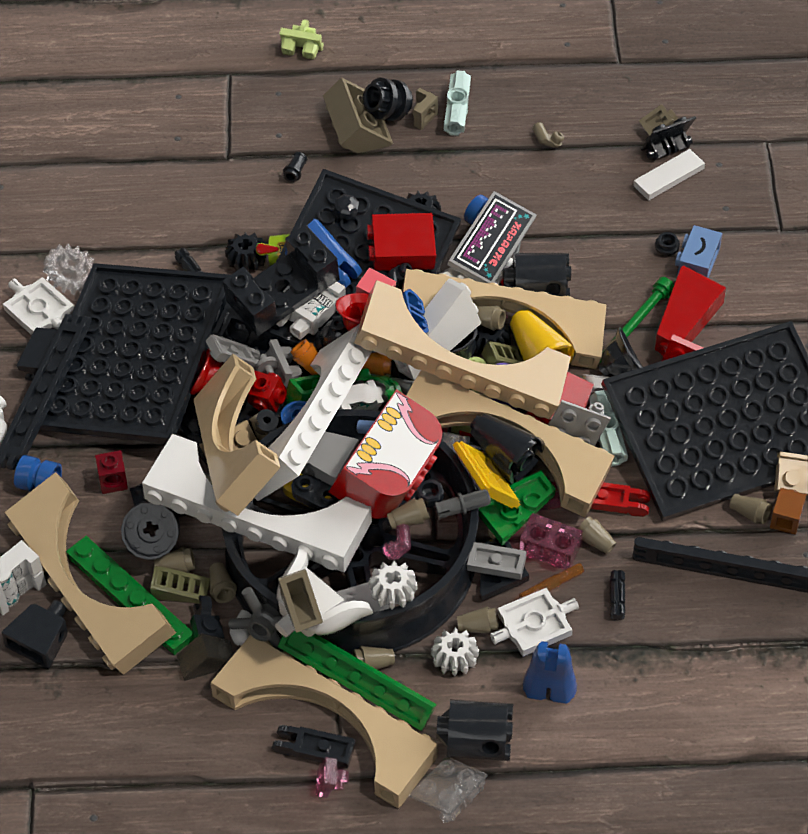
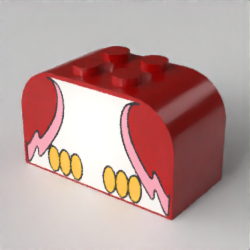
M396 389L342 469L329 493L340 500L348 497L371 507L372 518L387 517V514L398 508L403 500L406 502L410 500L436 461L437 457L433 454L442 439V428L438 419L429 410Z

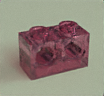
M532 513L520 537V550L526 551V555L530 559H538L549 563L553 567L564 568L570 571L581 548L583 531Z

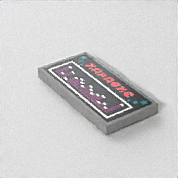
M494 191L449 259L447 265L477 282L495 283L537 215Z

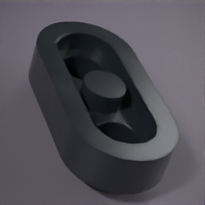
M300 475L292 482L291 487L294 499L316 511L340 501V499L329 493L332 487L330 484L312 475Z

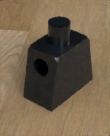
M54 600L48 609L37 604H31L1 632L5 647L49 669L68 634L66 621L62 618L67 608L57 600Z

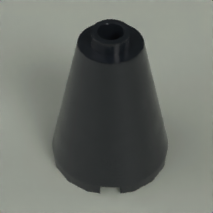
M489 414L478 415L471 422L470 428L472 429L470 434L511 484L514 483V478L517 481L522 480L538 462V459L535 458L538 450L541 453L544 451L545 443L541 438Z

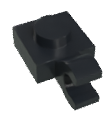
M199 595L200 604L193 605L195 615L190 620L195 644L221 645L225 637L219 615H211V597Z

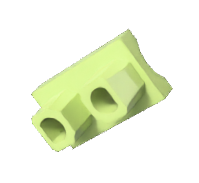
M303 20L301 26L293 25L292 29L281 28L280 30L283 54L294 55L297 46L303 47V57L315 59L318 50H323L321 34H316V28L309 27L308 20Z

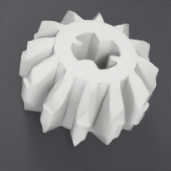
M394 560L391 566H388L382 562L381 569H374L372 578L369 580V588L371 589L373 600H378L381 607L389 604L392 610L395 604H399L404 608L406 601L413 600L414 592L417 590L414 571L408 570L406 563L397 566Z
M455 627L452 633L444 630L442 637L436 636L434 646L431 648V655L434 658L435 667H441L443 674L450 670L455 677L458 671L466 674L468 667L474 668L476 658L479 656V649L476 646L475 637H469L467 630L460 634Z

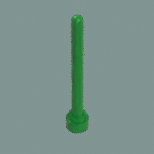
M660 277L654 283L652 295L622 328L627 338L660 300L671 296L674 284L670 279Z

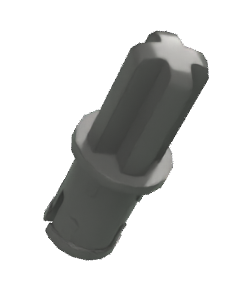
M483 489L466 495L459 493L458 497L435 502L434 504L435 508H437L438 518L441 520L442 518L459 513L466 515L469 510L489 505L491 499L488 491Z

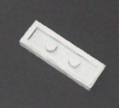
M689 149L635 179L633 186L646 199L651 200L703 170L705 163Z

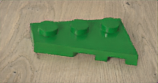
M542 471L509 485L520 501L521 505L518 508H510L490 498L489 505L479 508V517L501 545L507 542L555 496L556 488Z

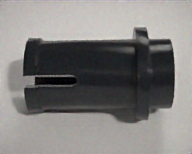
M295 152L289 165L284 167L283 176L288 182H296L301 178V171L308 160L306 155L301 152Z

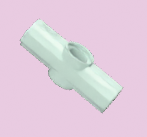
M457 70L450 77L444 131L452 136H458L465 130L471 76L465 71Z
M604 390L595 391L588 399L589 406L599 402L604 406V415L611 417L598 442L601 448L614 455L611 467L619 466L628 459L620 426Z

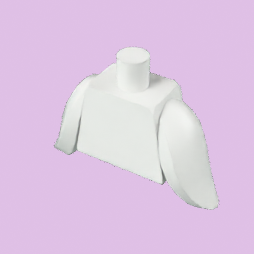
M298 548L293 561L283 576L306 569L323 620L321 624L302 630L301 632L305 636L335 633L360 618L373 614L367 602L350 601L344 603V599L307 568L308 553ZM278 586L277 599L283 618L275 624V627L284 637H288L295 629L282 601Z

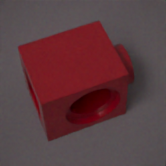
M122 451L95 455L102 494L128 490Z

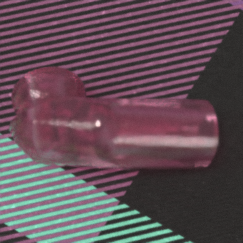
M406 524L398 525L396 527L397 540L395 542L390 541L389 545L386 543L383 547V553L390 560H398L411 548L410 527Z

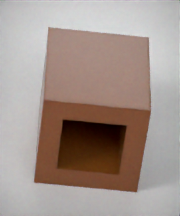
M780 487L770 528L796 535L807 494Z

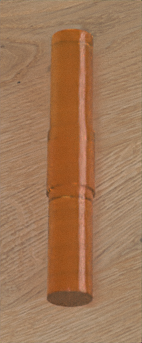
M577 563L519 593V598L544 588L550 591L584 573V568L581 563Z

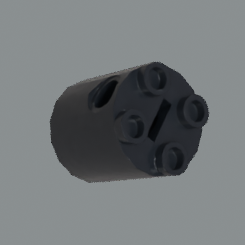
M514 253L512 265L509 268L503 269V286L520 287L528 291H542L561 297L570 296V288H568V281H571L569 253Z
M450 699V708L437 717L436 739H440L447 747L446 757L510 761L511 744H506V742L512 740L513 722H507V720L512 721L513 704Z

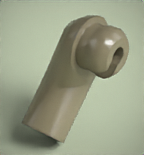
M536 123L532 129L540 144L552 148H558L562 145L564 136L561 132L555 131L551 135L547 133L543 123Z

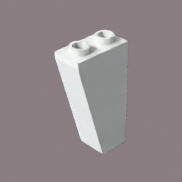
M451 278L444 283L425 308L423 315L427 320L429 332L426 334L448 351H451L481 324L477 314L479 310L470 297V289L466 284L458 283ZM394 360L399 372L415 381L421 370Z

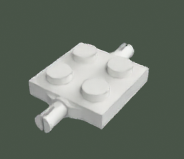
M43 277L27 286L20 284L17 279H12L13 282L10 281L8 287L15 292V295L3 303L4 310L31 335L36 327L55 328L58 330L65 314L73 313L74 305Z
M547 588L520 598L497 609V615L504 624V628L490 633L491 639L494 644H497L509 638L516 644L522 656L534 652L536 646L541 641L548 642L549 646L572 636V628L567 622L565 614L579 609L578 602L573 598L560 604L552 598Z

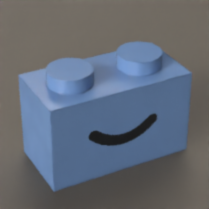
M694 225L691 233L686 234L682 244L684 251H679L676 257L675 266H679L678 274L680 268L684 265L709 278L720 250L722 233Z

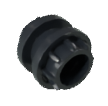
M376 78L367 85L363 93V105L375 119L399 121L408 114L413 104L412 92L406 83L401 80Z

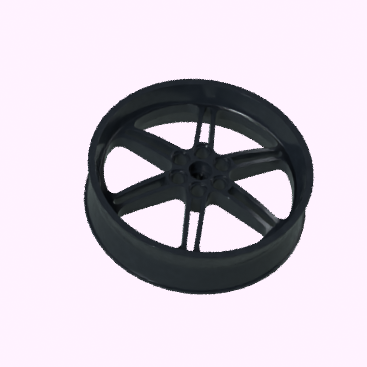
M363 409L337 410L325 432L358 439L360 444L366 434L358 433V421H375L381 412ZM291 422L269 433L259 443L268 448ZM441 440L433 454L437 459L425 475L423 481L432 479L441 483L443 491L450 499L458 497L459 493L466 495L476 492L472 478L463 462ZM416 491L414 492L410 500L413 498H415V500H418ZM266 497L259 501L253 498L245 507L259 513L280 516L301 515L312 512ZM403 500L398 507L402 506L407 502ZM479 508L467 511L466 515H463V513L456 514L458 536L456 543L449 549H441L388 534L392 530L388 517L372 518L371 524L374 525L369 526L345 572H342L346 575L349 588L357 586L355 580L364 579V582L368 583L371 578L370 568L372 566L382 565V562L391 566L394 560L397 566L406 563L408 570L418 573L443 575V578L426 592L412 601L406 602L404 608L398 605L393 610L389 608L373 612V614L360 618L335 633L318 636L352 655V651L359 649L360 646L387 648L397 652L422 641L438 630L457 611L471 587L475 572L467 571V563L474 542L477 543ZM222 528L226 546V568L237 586L235 597L243 610L251 615L253 614L242 595V591L245 588L251 587L261 605L269 604L280 613L279 601L277 599L278 578L284 575L290 564L269 578L259 579L251 573L245 559L244 535L236 532H227ZM308 560L307 568L319 579L338 571L336 569H327L322 564ZM277 631L279 637L282 639L283 635L279 631Z

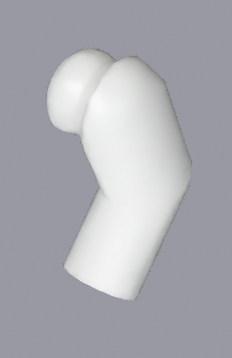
M241 610L237 618H251V614ZM230 629V635L237 646H241L250 636L247 629Z

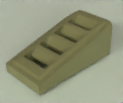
M487 342L481 353L486 364H516L523 362L518 347L497 342Z
M155 566L150 590L157 600L200 604L199 595L208 596L210 578ZM173 583H177L176 588H172ZM184 584H188L187 591L183 590ZM195 585L200 586L198 594L194 593Z

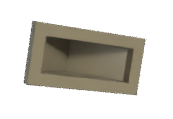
M306 569L278 578L281 598L296 633L323 623Z

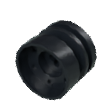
M143 500L134 505L124 517L121 527L122 540L127 549L137 557L147 560L160 558L169 553L178 540L180 533L179 518L171 508L155 505L148 500ZM148 521H151L153 525L158 524L159 528L156 529L155 535H152L150 531H145L144 528L148 526Z

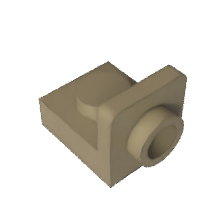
M419 88L416 91V105L413 109L414 127L422 130L438 114V97L431 92Z
M661 104L640 119L639 122L650 136L653 128L662 124L666 126L672 125L678 117L672 109L667 111Z

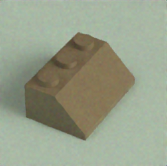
M341 77L323 95L326 110L332 119V126L336 130L339 144L344 149H350L356 153L390 147L393 142L385 121L375 119L363 105L365 89Z

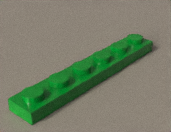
M88 536L83 537L66 550L67 558L119 606L139 607L153 604L164 615L176 632V634L162 644L173 655H176L194 640L193 632Z
M294 630L288 637L282 636L278 645L280 649L421 731L425 729L437 705L317 634L307 637L301 631L296 633Z

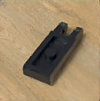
M280 725L277 735L296 741L291 743L275 740L272 750L286 756L293 755L294 757L348 769L356 740L301 726L297 728Z

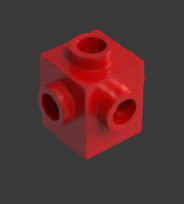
M254 370L256 380L246 396L248 403L260 411L269 409L277 412L287 395V389L281 377L272 372L266 374Z

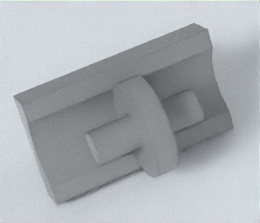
M277 339L270 340V348L265 354L260 355V360L256 364V370L266 374L269 372L277 374L281 377L284 386L287 388L289 379L301 377L302 371L299 365L289 366L293 359V355L290 353L292 350L290 346L280 347Z

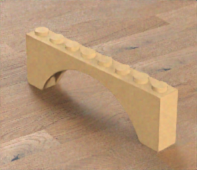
M406 269L402 293L408 289L413 290L423 301L424 310L444 283L451 278L458 283L462 282L468 286L471 291L470 297L476 306H500L501 309L514 314L520 310H530L571 343L575 351L570 362L571 365L596 369L600 362L606 304L593 300H578L570 296L550 295L542 291L533 292L520 287L511 288L500 286L496 283L477 282L470 278L460 279L449 277L446 274L426 273L419 269Z
M376 280L369 293L354 344L362 346L366 350L375 351L392 360L406 363L415 369L424 370L436 375L438 378L447 379L464 388L475 390L489 398L498 399L515 408L524 409L538 417L550 419L559 407L571 356L548 347L531 359L508 365L483 364L460 357L440 346L418 326L405 304L401 289Z
M232 354L193 400L216 499L215 502L223 511H231L238 516L281 467L277 454L256 440L241 449L233 450V436L238 415L246 396L256 380V376L251 365Z
M424 370L419 372L406 395L434 414L441 428L470 426L476 416L489 414L541 438L545 443L543 453L538 450L537 455L549 468L556 481L561 507L583 517H586L614 459V455L608 453L603 448L592 446L579 437L568 435L557 427L546 425L534 417L522 414L506 404H500L482 393H476L447 379L438 378L436 375Z
M55 472L5 512L11 520L8 526L16 536L21 535L24 539L22 541L39 556L43 573L47 571L50 575V578L47 579L48 583L56 592H62L64 596L61 598V601L70 612L74 609L77 614L74 618L84 631L88 629L91 633L88 639L97 650H103L105 655L102 659L111 670L117 668L124 675L176 634V632L164 615L153 604L139 607H115L99 603L82 593L72 577L66 554L67 531L79 499L68 484Z
M251 635L211 681L213 697L234 710L268 699H297L321 705L343 717L360 733L372 754L376 770L374 781L375 795L398 809L437 759V743L429 735H421L413 730L405 721L396 720L389 716L383 708L372 706L365 702L359 694L355 692L350 693L343 689L337 681L331 678L326 679L318 674L313 667L309 665L304 666L299 663L291 654L285 651L281 652L274 648L270 642L259 641Z

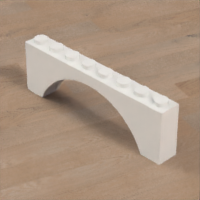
M359 325L322 348L310 365L320 375L319 382L295 419L268 447V449L277 454L281 468L254 497L257 501L300 475L366 363L372 350H366L362 346L354 344Z
M174 434L171 435L142 482L144 498L152 504L166 506L179 514L185 513L203 523H212L220 526L227 532H236L252 541H260L271 545L279 551H287L296 555L298 548L307 551L308 560L322 564L327 569H336L341 572H345L372 522L371 507L348 497L322 510L301 515H269L246 508L238 516L231 511L225 512L216 504L213 486L201 469L197 443Z

